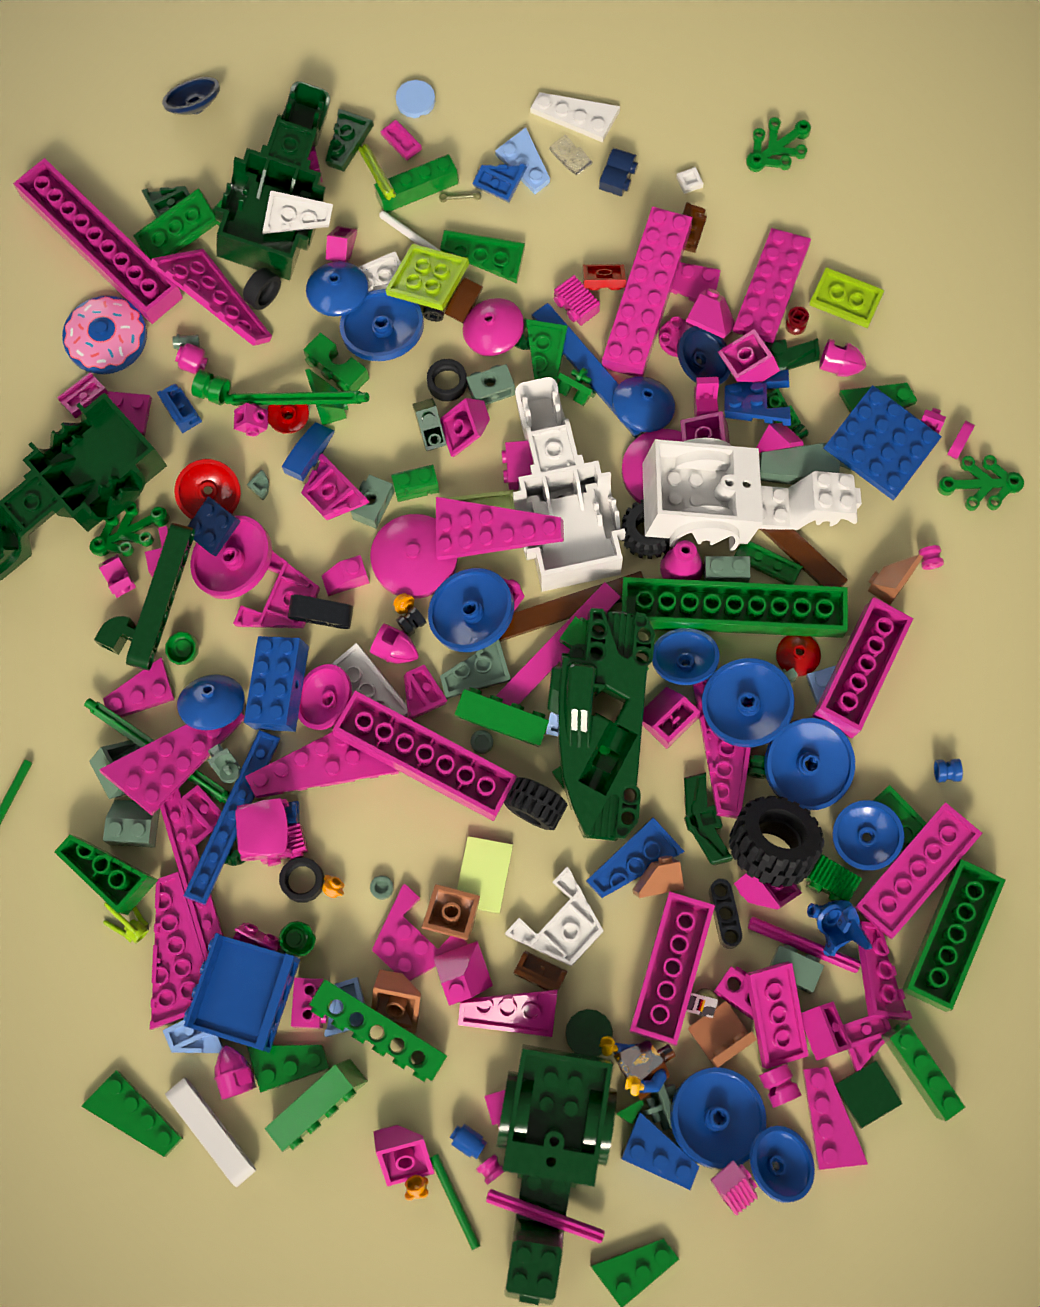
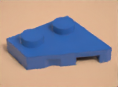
M507 164L498 166L481 165L472 184L474 187L509 203L527 166L525 164H519V166H508Z

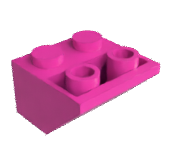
M666 686L644 708L642 726L668 749L698 720L700 711L685 696Z

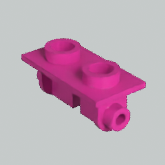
M243 923L235 928V931H237L233 937L235 940L252 945L255 944L273 951L281 948L276 936L259 931L258 927L251 923Z

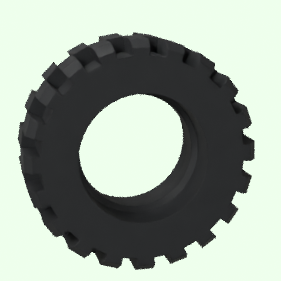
M763 796L746 803L745 807L741 809L729 835V847L732 850L731 854L734 860H738L737 865L742 870L745 869L748 876L751 878L754 876L759 879L758 882L763 884L767 882L771 883V886L778 887L782 884L783 887L792 886L793 883L798 884L802 882L812 872L824 847L822 829L818 827L819 823L816 818L810 816V811L806 808H801L799 803L795 801L792 803L788 801V798L784 797L779 799L776 796H767V798ZM763 833L779 837L790 848L774 845L764 837Z

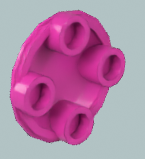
M678 316L672 317L670 321H667L661 327L658 334L662 350L668 355L678 357L677 344L679 338L687 329L694 327V325Z

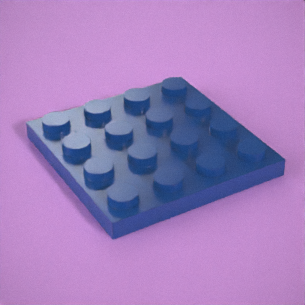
M872 385L823 449L894 501L942 436Z

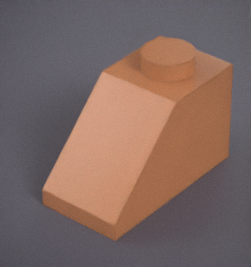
M662 856L658 858V861L651 862L632 889L633 894L638 898L668 893L669 891L684 890L680 861L672 858V856Z

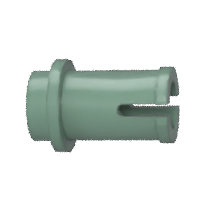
M177 334V336H173L174 349L179 350L180 346L184 347L187 343L200 347L199 335L180 336V334Z

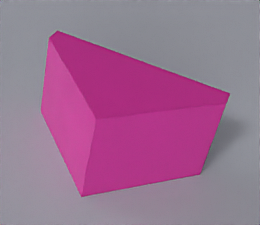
M783 423L768 425L756 448H759V453L803 446V441Z

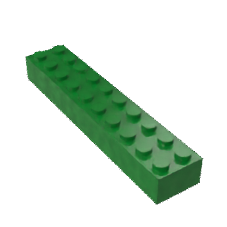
M623 577L621 612L636 614V612L645 613L653 629L660 630L692 628L703 632L843 638L848 630V587Z

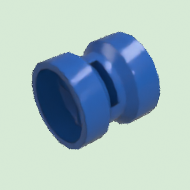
M943 759L935 760L934 775L936 782H946L947 779L953 782L962 781L963 768L961 760L951 759L947 762Z

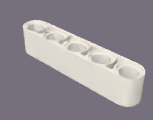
M184 1077L165 1093L167 1099L235 1187H238L256 1171L253 1163L187 1078Z

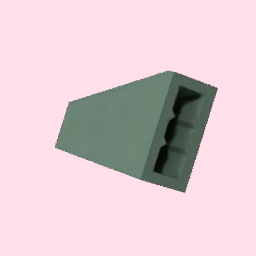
M827 443L762 452L759 460L760 480L794 485L814 471L839 473L840 461L823 449Z

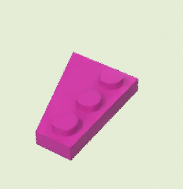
M162 658L155 661L149 671L142 670L103 698L105 707L121 718L175 700Z

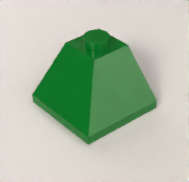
M305 370L312 392H339L312 370ZM316 404L322 425L347 418L345 410H349L347 404Z

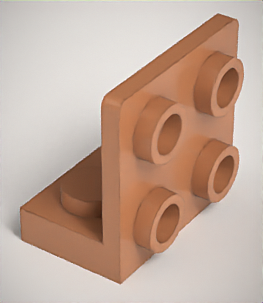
M726 1001L716 1007L713 1018L704 1016L688 1028L705 1055L716 1068L757 1040L752 1031H747Z

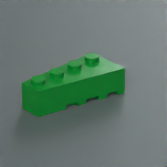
M70 834L54 851L110 907L120 914L128 915L159 880L84 839Z
M351 1059L335 1064L264 1129L282 1152L289 1148L293 1151L304 1142L302 1137L307 1133L310 1135L321 1126L320 1122L323 1119L333 1116L339 1110L338 1107L344 1101L346 1103L357 1094L356 1091L368 1080Z

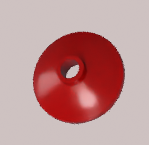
M307 404L269 405L267 409L268 423L275 431L283 434H291L301 430L309 419ZM288 415H292V416H293V417L290 418V419H286V416H288Z
M788 635L778 644L776 659L782 670L786 669L788 671L794 668L798 676H806L818 667L821 660V651L817 642L810 636ZM801 649L804 654L801 656L797 655L796 650Z

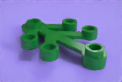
M777 117L771 118L768 123V129L770 130L768 148L761 152L762 142L765 139L766 133L762 128L755 129L753 132V152L746 159V165L749 170L759 172L764 167L788 170L792 163L790 157L804 159L807 154V147L805 145H798L796 148L785 146L796 138L806 139L811 131L809 122L806 120L797 122L794 130L777 141L781 120ZM772 155L782 156L780 160L769 158Z
M987 455L982 461V466L986 470H991L999 477V479H993L975 465L973 457L965 456L960 462V467L965 471H969L977 479L954 480V478L946 476L939 481L937 489L944 496L951 495L955 489H979L974 496H970L965 502L967 510L975 511L981 500L993 488H1002L997 495L991 496L987 501V507L990 510H997L1009 493H1018L1022 490L1024 479L1016 472H1006L996 464L997 460L994 456ZM986 460H990L993 465H988ZM964 461H969L971 465H965ZM1010 480L1016 481L1017 484H1012ZM945 482H949L952 486H946ZM991 500H995L998 505H993ZM969 501L975 502L976 506H971Z
M133 502L124 510L126 514L116 533L111 535L114 526L118 525L120 521L119 517L116 515L105 520L106 525L101 535L95 537L90 542V551L100 557L106 556L109 552L129 557L134 553V548L130 542L142 544L144 547H148L154 542L149 532L135 534V532L153 523L158 527L166 525L170 519L169 514L164 508L155 507L149 516L130 525L134 516L139 512L137 505ZM120 540H122V541H128V542H123V543H121L120 545L114 544V543H116V542H118V541H120Z

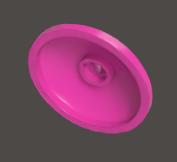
M492 298L480 302L470 310L463 323V337L467 345L474 352L484 356H495L507 352L516 345L524 330V318L520 309L513 302L503 298Z
M324 664L314 668L306 675L303 682L298 714L299 720L306 727L314 730H324L337 723L352 696V685L348 674L336 665Z

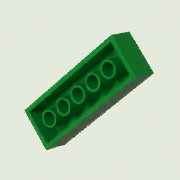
M963 859L959 860L949 876L902 988L903 992L944 1012L953 1010L1006 879Z

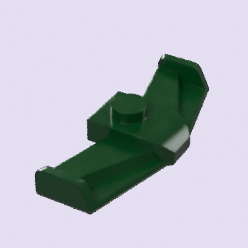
M818 338L787 348L786 339L774 340L773 344L765 342V345L774 356L780 371L790 370L819 360Z
M706 772L685 777L686 816L684 820L687 830L694 835L710 864L719 865L732 861L733 856L729 853L716 830L722 829L720 816L716 813L715 805H707Z

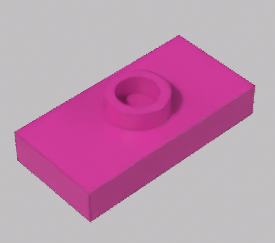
M394 120L381 130L383 138L406 161L422 150L421 144L397 120Z

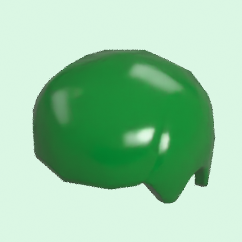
M179 631L167 640L165 653L171 662L177 665H187L197 657L199 644L197 639L190 633Z
M300 921L288 923L281 929L279 935V944L283 952L295 957L306 956L313 950L316 942V936L311 927Z

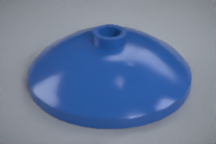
M344 261L330 262L320 266L311 274L306 285V295L310 305L319 313L327 316H343L355 311L363 304L368 294V281L364 272L356 265Z
M635 376L625 379L616 387L612 397L613 410L618 419L629 428L637 431L654 432L661 430L670 423L675 413V401L671 392L662 383L649 377Z
M679 628L665 633L656 641L652 663L656 672L665 680L679 685H692L708 679L716 671L720 653L716 642L708 634L697 629Z
M207 675L192 681L182 690L178 697L177 709L180 718L188 726L198 730H215L232 723L241 714L245 705V695L241 685L233 678L225 675Z
M863 800L850 804L840 812L833 826V843L837 853L846 863L857 869L872 871L884 868L897 858L903 847L904 830L899 817L892 809L880 802ZM869 834L871 840L868 842L864 841L863 835Z
M784 1126L766 1128L755 1137L750 1150V1166L754 1179L761 1190L770 1198L782 1203L795 1202L807 1195L814 1181L815 1167L811 1151L803 1138L792 1129Z

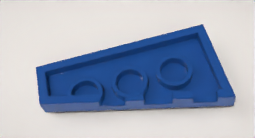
M651 818L598 868L586 882L603 898L641 877L650 863L658 861L659 857L672 856L674 858L685 851L654 818Z

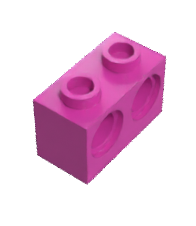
M737 966L735 969L730 967L713 992L754 1020L751 1004L747 1000L749 991L746 972ZM729 978H735L739 982L738 990L733 991L728 988L727 980Z

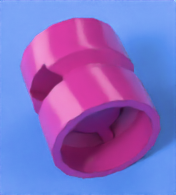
M788 1063L759 1075L763 1087L770 1091L767 1096L773 1108L802 1096L797 1083L791 1081L793 1074Z

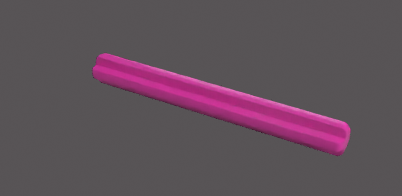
M752 917L748 923V929L790 945L850 972L857 973L860 968L861 962L838 951L835 956H826L823 952L825 946L761 919Z
M493 1189L488 1191L486 1202L597 1243L603 1241L605 1234L603 1229Z

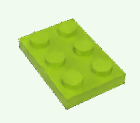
M826 267L809 305L868 328L885 290Z

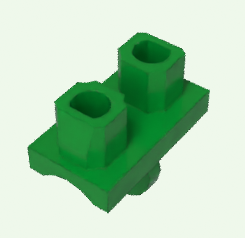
M582 368L580 372L573 369L571 375L576 377V380L559 373L557 376L560 380L557 385L559 393L567 397L571 388L574 387L578 391L573 401L582 406L587 403L590 397L594 398L596 392L582 385L583 382L590 384L592 381L591 378L586 376L588 369Z

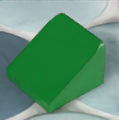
M639 1100L617 1112L616 1115L631 1124L636 1119L644 1103Z

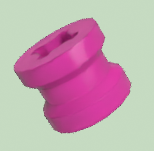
M928 546L918 551L923 556L922 569L931 570L944 565V560L940 557V546Z
M496 1154L476 1168L478 1173H482L485 1177L487 1185L505 1172L502 1171L503 1166L498 1163Z

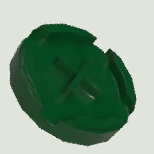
M585 1009L578 1011L570 1018L566 1026L565 1036L569 1047L574 1053L597 1057L603 1054V1048L599 1046L601 1038L605 1036L612 1038L613 1030L610 1021L604 1014L597 1010Z

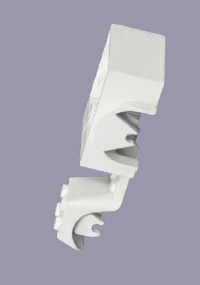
M546 377L520 383L515 390L517 408L525 441L529 442L534 465H530L531 475L518 477L519 491L513 492L514 508L520 511L561 517L564 521L563 542L523 547L526 560L534 559L541 591L621 575L623 557L619 541L625 539L626 532L625 528L621 529L616 499L612 497L611 473H601L599 461L584 463L582 454H577L569 419H566L563 413L556 380Z
M696 438L684 442L655 439L642 463L645 536L670 538V546L672 547L676 545L682 536L691 532L698 544H701L702 541H709L710 545H713L730 537L729 548L730 551H734L739 544H748L758 529L798 530L815 520L817 525L829 521V526L837 524L840 519L848 520L853 524L858 522L857 509L862 504L860 488H855V480L852 474L814 471L789 488L761 486L759 448L732 446L726 441L715 438Z

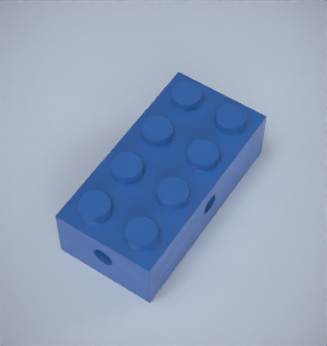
M258 636L244 723L255 730L296 732L309 646L301 638Z

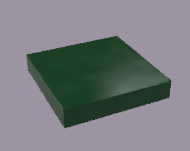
M876 1060L835 1084L838 1093L860 1129L902 1105L901 1100Z

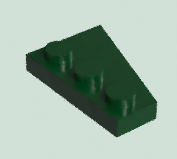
M338 109V120L334 125L333 140L330 141L325 161L327 166L345 172L374 124L371 119Z

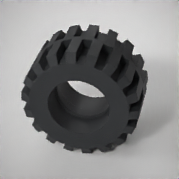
M644 499L641 500L640 504L636 501L632 504V508L628 507L626 515L624 514L621 529L625 528L626 532L625 539L622 540L625 541L624 546L626 549L630 548L631 554L638 553V557L642 559L643 555L647 556V559H652L653 555L656 558L661 557L662 552L666 554L669 551V547H672L670 546V538L646 537L637 531L636 527L644 522Z
M524 777L516 778L504 801L505 806L516 816L545 830H555L568 806L563 797L552 789Z

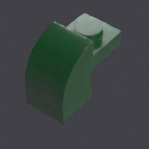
M126 616L113 617L101 626L94 641L100 647L119 655L126 641H132L136 624L131 618Z

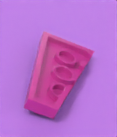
M828 1067L802 1070L818 1170L867 1165V1160Z

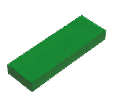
M751 541L748 544H740L734 555L750 556L751 568L787 585H794L803 566Z

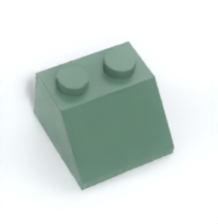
M131 740L100 747L89 761L109 799L126 794L103 776L99 769L141 748Z
M114 800L105 819L103 841L113 846L155 847L160 808L151 816L133 800Z

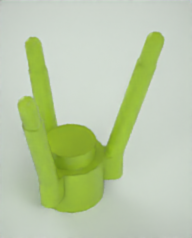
M106 902L104 903V906L125 927L122 930L107 920L103 921L104 925L125 937L129 942L133 941L135 944L147 935L149 929L146 926L149 923L142 917L136 906L132 911L138 921L132 919L128 922L120 913H117Z

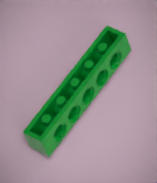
M326 979L322 981L309 1002V1005L312 1006L311 1012L322 1019L324 1015H327L333 1019L331 1024L341 1031L345 1027L354 1032L351 1037L362 1044L367 1040L374 1045L372 1050L384 1057L386 1053L394 1057L392 1062L402 1069H405L406 1066L415 1070L412 1075L423 1082L427 1078L433 1081L447 1058V1055ZM338 999L342 1002L343 1007L339 1013L330 1012L329 1004L332 1000ZM354 1012L361 1013L363 1017L362 1023L358 1026L351 1025L349 1021L351 1014ZM374 1025H380L383 1029V1034L380 1038L374 1039L370 1035V1029ZM394 1038H401L403 1041V1047L399 1051H393L390 1047L391 1041ZM419 1050L423 1053V1060L419 1064H414L411 1061V1055L414 1051Z

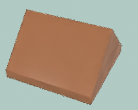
M435 884L422 928L468 940L474 927L480 896Z

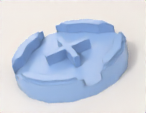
M408 81L402 84L396 92L397 107L407 117L419 118L420 115L424 114L425 116L429 114L434 108V90L424 81Z

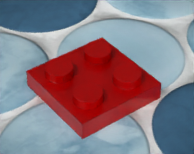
M624 264L583 265L584 288L589 290H599L600 288L620 290L625 288L626 274Z

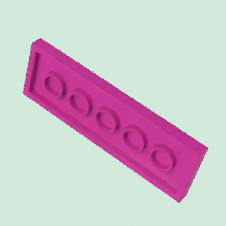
M771 228L734 324V333L745 335L755 329L763 341L774 343L808 252L811 238Z
M945 802L859 901L855 909L887 937L893 939L982 835V832Z

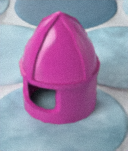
M828 339L821 356L819 369L836 374V376L847 377L861 372L867 365L864 356L857 347L850 343H846L844 347L835 345V340Z
M383 623L370 649L371 654L386 660L387 663H407L417 660L419 657L411 638L403 630L400 631L386 623Z
M227 1045L222 1047L214 1068V1080H216L222 1100L257 1088L251 1071L252 1066L249 1065L247 1059L242 1054Z

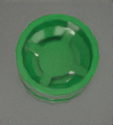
M200 370L194 377L191 393L195 397L201 399L208 398L209 402L223 405L225 403V395H229L231 382L229 379L220 376L214 377V374Z

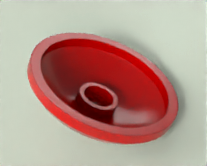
M200 459L183 468L176 479L174 493L178 507L184 515L192 520L208 496L217 501L230 513H233L239 504L241 490L238 478L230 467L214 459ZM206 486L212 488V492L210 494H206L204 492V488Z

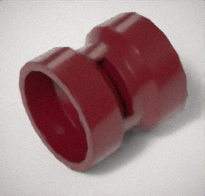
M796 306L789 311L785 326L790 334L800 335L805 331L809 320V313L804 307Z

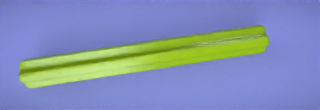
M368 144L360 146L359 152L387 200H390L392 197L395 198L396 193Z

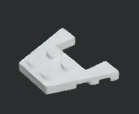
M566 867L553 881V884L570 900L538 934L518 918L505 932V935L572 966L603 933V929L575 881L572 872Z

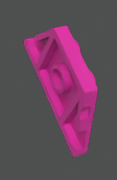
M323 453L318 458L321 462L317 470H312L308 482L301 491L302 495L326 520L369 503L367 498Z

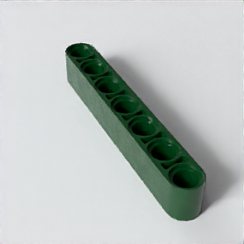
M171 523L127 653L126 665L148 671L152 667L193 543L195 529L176 523Z

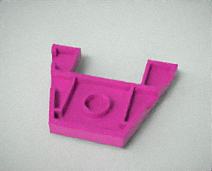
M272 550V558L268 570L279 575L263 612L240 606L233 624L237 627L304 629L306 622L287 618L291 595H303L317 598L320 588Z
M404 884L372 951L394 972L404 974L411 981L436 967L433 956L467 945L468 943L464 939L450 936L437 949L404 917L420 900Z

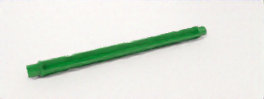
M367 392L232 393L224 397L225 403L232 404L233 406L245 403L257 405L361 404L362 402H368L370 399Z
M88 698L84 703V706L90 710V713L138 746L143 747L155 741L100 702H95ZM196 770L188 778L190 782L196 786L199 785L203 791L219 802L226 803L230 795L229 791L200 771Z

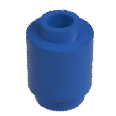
M466 1124L462 1128L457 1125L450 1136L453 1140L451 1145L469 1158L472 1156L477 1159L487 1144L483 1140L482 1135Z

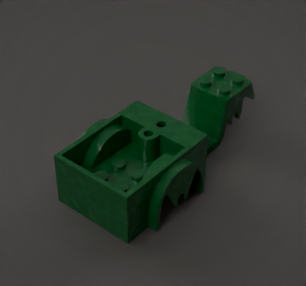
M302 81L293 83L282 115L278 114L267 146L263 145L260 152L247 148L243 159L234 158L231 183L227 182L221 208H216V221L221 222L217 232L216 257L256 270L267 268L278 277L291 280L300 250L308 251L316 228L263 234V227L270 191L320 202L324 200L326 187L320 185L321 173L310 169L311 160H308L312 146L314 147L318 144L328 113L330 95L325 89Z
M105 393L100 395L86 408L78 403L76 406L82 413L81 422L61 423L62 429L55 432L53 430L51 432L49 449H39L32 442L28 444L33 451L23 461L31 470L23 476L26 480L0 500V581L31 557L32 550L29 535L55 513L61 517L74 518L89 532L102 520L110 519L127 509L142 493L145 484L167 467V464L155 448Z
M522 1044L518 1072L508 1071L496 1147L506 1149L502 1171L517 1173V1178L522 1179L519 1199L566 1216L570 1187L576 1188L577 1184L595 1187L598 1165H607L614 1128L617 1090L610 1088L613 1069L611 1059ZM549 1157L555 1158L556 1164L554 1166L547 1165L546 1160ZM516 1213L504 1292L506 1297L519 1299V1302L539 1305V1303L553 1304L556 1298L562 1260L564 1230Z

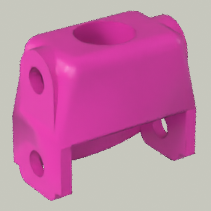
M287 799L262 800L256 803L237 806L235 817L238 852L241 861L274 860L293 856V851L287 849L288 823L285 808L289 806Z

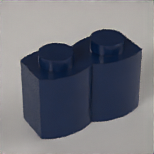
M613 148L600 178L599 189L621 197L624 191L628 192L632 181L629 178L631 174L635 175L638 167L636 155Z

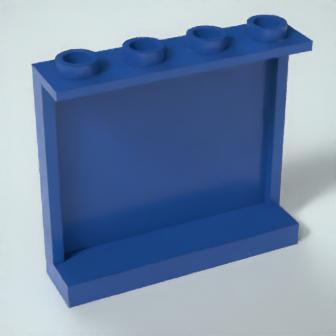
M216 933L209 942L207 960L201 965L199 983L193 988L191 1006L187 1008L184 1014V1026L270 1053L301 959Z

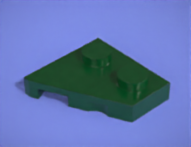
M186 186L160 188V191L149 192L148 189L141 190L156 218L190 195Z

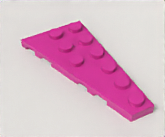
M179 872L159 878L156 882L150 1030L184 1019V1014L187 1008L191 1006L193 1000V988L199 983L201 977V965L205 961L187 898L183 896L185 891Z

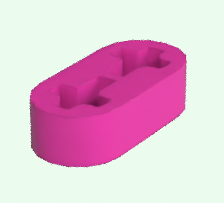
M965 420L947 453L948 456L957 460L975 427L974 424Z

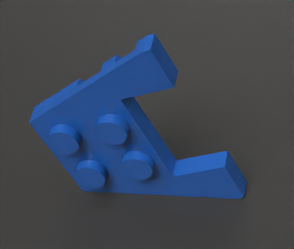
M789 369L779 371L763 382H737L726 385L725 418L752 421L753 418L764 419V423L772 424L773 421H781L783 425L791 426L790 407L767 408V389L789 388Z

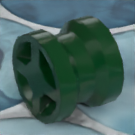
M750 755L748 776L767 779L764 767L765 756Z

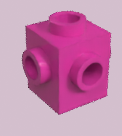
M249 403L234 409L235 430L244 432L248 436H258L267 430L269 424L267 409L261 408L257 404Z

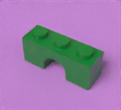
M321 332L303 349L307 364L312 368L317 367L321 374L329 381L332 379L342 392L358 391L369 380L367 368L353 357L344 364H334L332 361L338 355L336 344Z

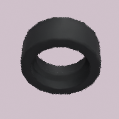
M267 268L257 270L244 287L243 299L257 310L266 308L275 299L280 290V277Z
M453 359L436 361L427 372L429 391L438 400L454 401L460 398L467 388V374L464 367L458 361ZM443 371H452L458 374L459 384L455 388L443 390L436 386L435 377Z
M296 857L289 860L279 874V884L282 892L289 899L298 903H307L316 899L321 894L322 886L325 883L321 867L314 860L307 857ZM308 867L314 872L315 884L310 891L297 893L290 888L289 876L295 868Z

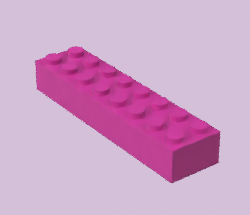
M652 206L603 354L602 366L605 369L632 377L644 376L691 231L692 217Z
M356 690L333 728L334 737L492 821H495L517 778L516 775Z

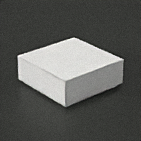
M696 167L677 173L676 178L684 194L703 188L704 183Z

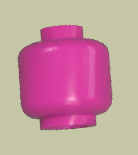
M187 343L184 347L180 346L175 362H178L179 369L197 374L200 369L205 370L208 358L205 357V350L203 348Z

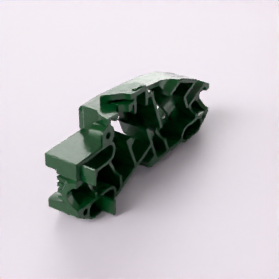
M591 608L588 613L585 644H575L570 648L568 654L562 653L560 667H553L551 671L547 710L557 715L561 779L570 809H573L578 819L579 830L582 836L587 839L609 841L625 839L639 820L641 792L637 787L645 689L647 667L653 659L655 631L645 613L606 612L603 609ZM594 626H601L604 634L596 636L593 634L592 628ZM638 632L647 634L648 640H640ZM598 648L602 652V657L599 659L593 658L590 655V650ZM636 654H645L647 657L646 663H639L636 660ZM604 692L623 702L614 722L596 712L592 716L593 693H595L596 697L599 693ZM616 725H620V726L626 728V729L628 730V732L625 731V730H623V729H621V728H619V727L616 726ZM601 745L620 755L611 773H607L592 764ZM625 789H629L634 793L633 801L625 800L623 796ZM624 812H629L633 816L630 825L624 824L621 820Z

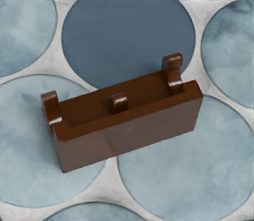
M686 202L682 215L692 217V227L684 250L696 253L707 216L703 215L706 211L704 208L691 205Z
M525 951L515 968L514 975L546 991H559L568 971Z

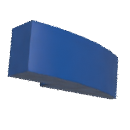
M315 422L300 438L282 465L284 473L303 482L311 467H315L318 463L319 456L326 449L335 431Z

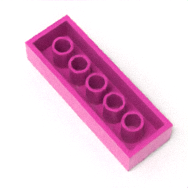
M873 597L864 607L812 717L828 721L838 727L846 736L850 738L855 737L864 726L914 618Z
M669 891L632 1019L630 1033L671 1046L677 1045L715 905Z

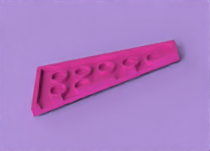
M204 249L152 258L151 266L251 345L256 346L270 342L272 335Z
M436 497V558L438 560L564 541V521L561 517Z
M706 679L692 685L696 706L700 711L699 722L716 813L718 816L737 819L743 806L751 747L731 745L717 737L709 728L702 710L703 691L709 680Z
M241 713L232 723L215 730H198L186 724L99 769L100 773L152 816L210 756L208 750L217 744L221 745L244 721L245 716Z
M333 732L245 776V779L255 798L284 794V792L307 790V788L325 787L354 782L364 778L372 779L382 775L399 774V771L334 737Z

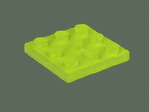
M412 244L385 289L386 294L443 311L469 266V260L461 256Z

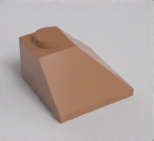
M919 554L883 567L880 573L875 571L868 581L871 584L868 592L891 605L917 568L923 556Z
M380 969L373 987L371 1008L405 1030L416 1033L421 993L404 974Z

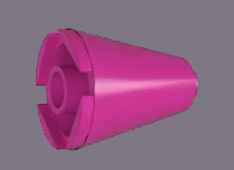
M687 540L678 542L663 556L660 562L662 579L700 581L703 575V561L696 546Z

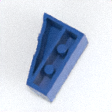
M638 1113L621 1159L691 1190L700 1166L642 1113Z

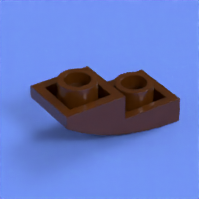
M464 277L444 314L464 323L472 306L475 305L483 286Z

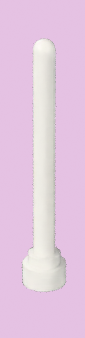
M380 212L379 216L382 220L417 245L440 251L387 212Z

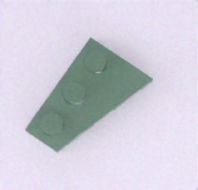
M499 639L490 646L478 650L474 655L440 676L446 699L462 695L463 690H469V687L480 690L511 680Z

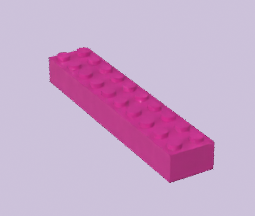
M45 158L13 183L21 198L127 301L133 304L151 324L156 322L183 299L178 286L151 266V260Z

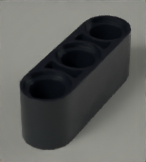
M291 595L287 618L338 629H350L353 606L303 595Z
M717 879L710 886L709 897L711 904L715 905L713 915L718 938L724 948L733 949L742 940V930L731 884L725 879ZM718 885L723 886L726 889V895L718 896L714 891V887ZM720 909H728L731 912V919H723L719 914ZM725 932H734L737 937L736 942H727Z

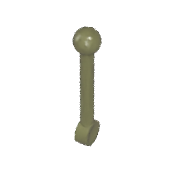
M480 192L464 195H446L441 193L439 199L441 202H446L449 199L467 198L479 200L482 195Z

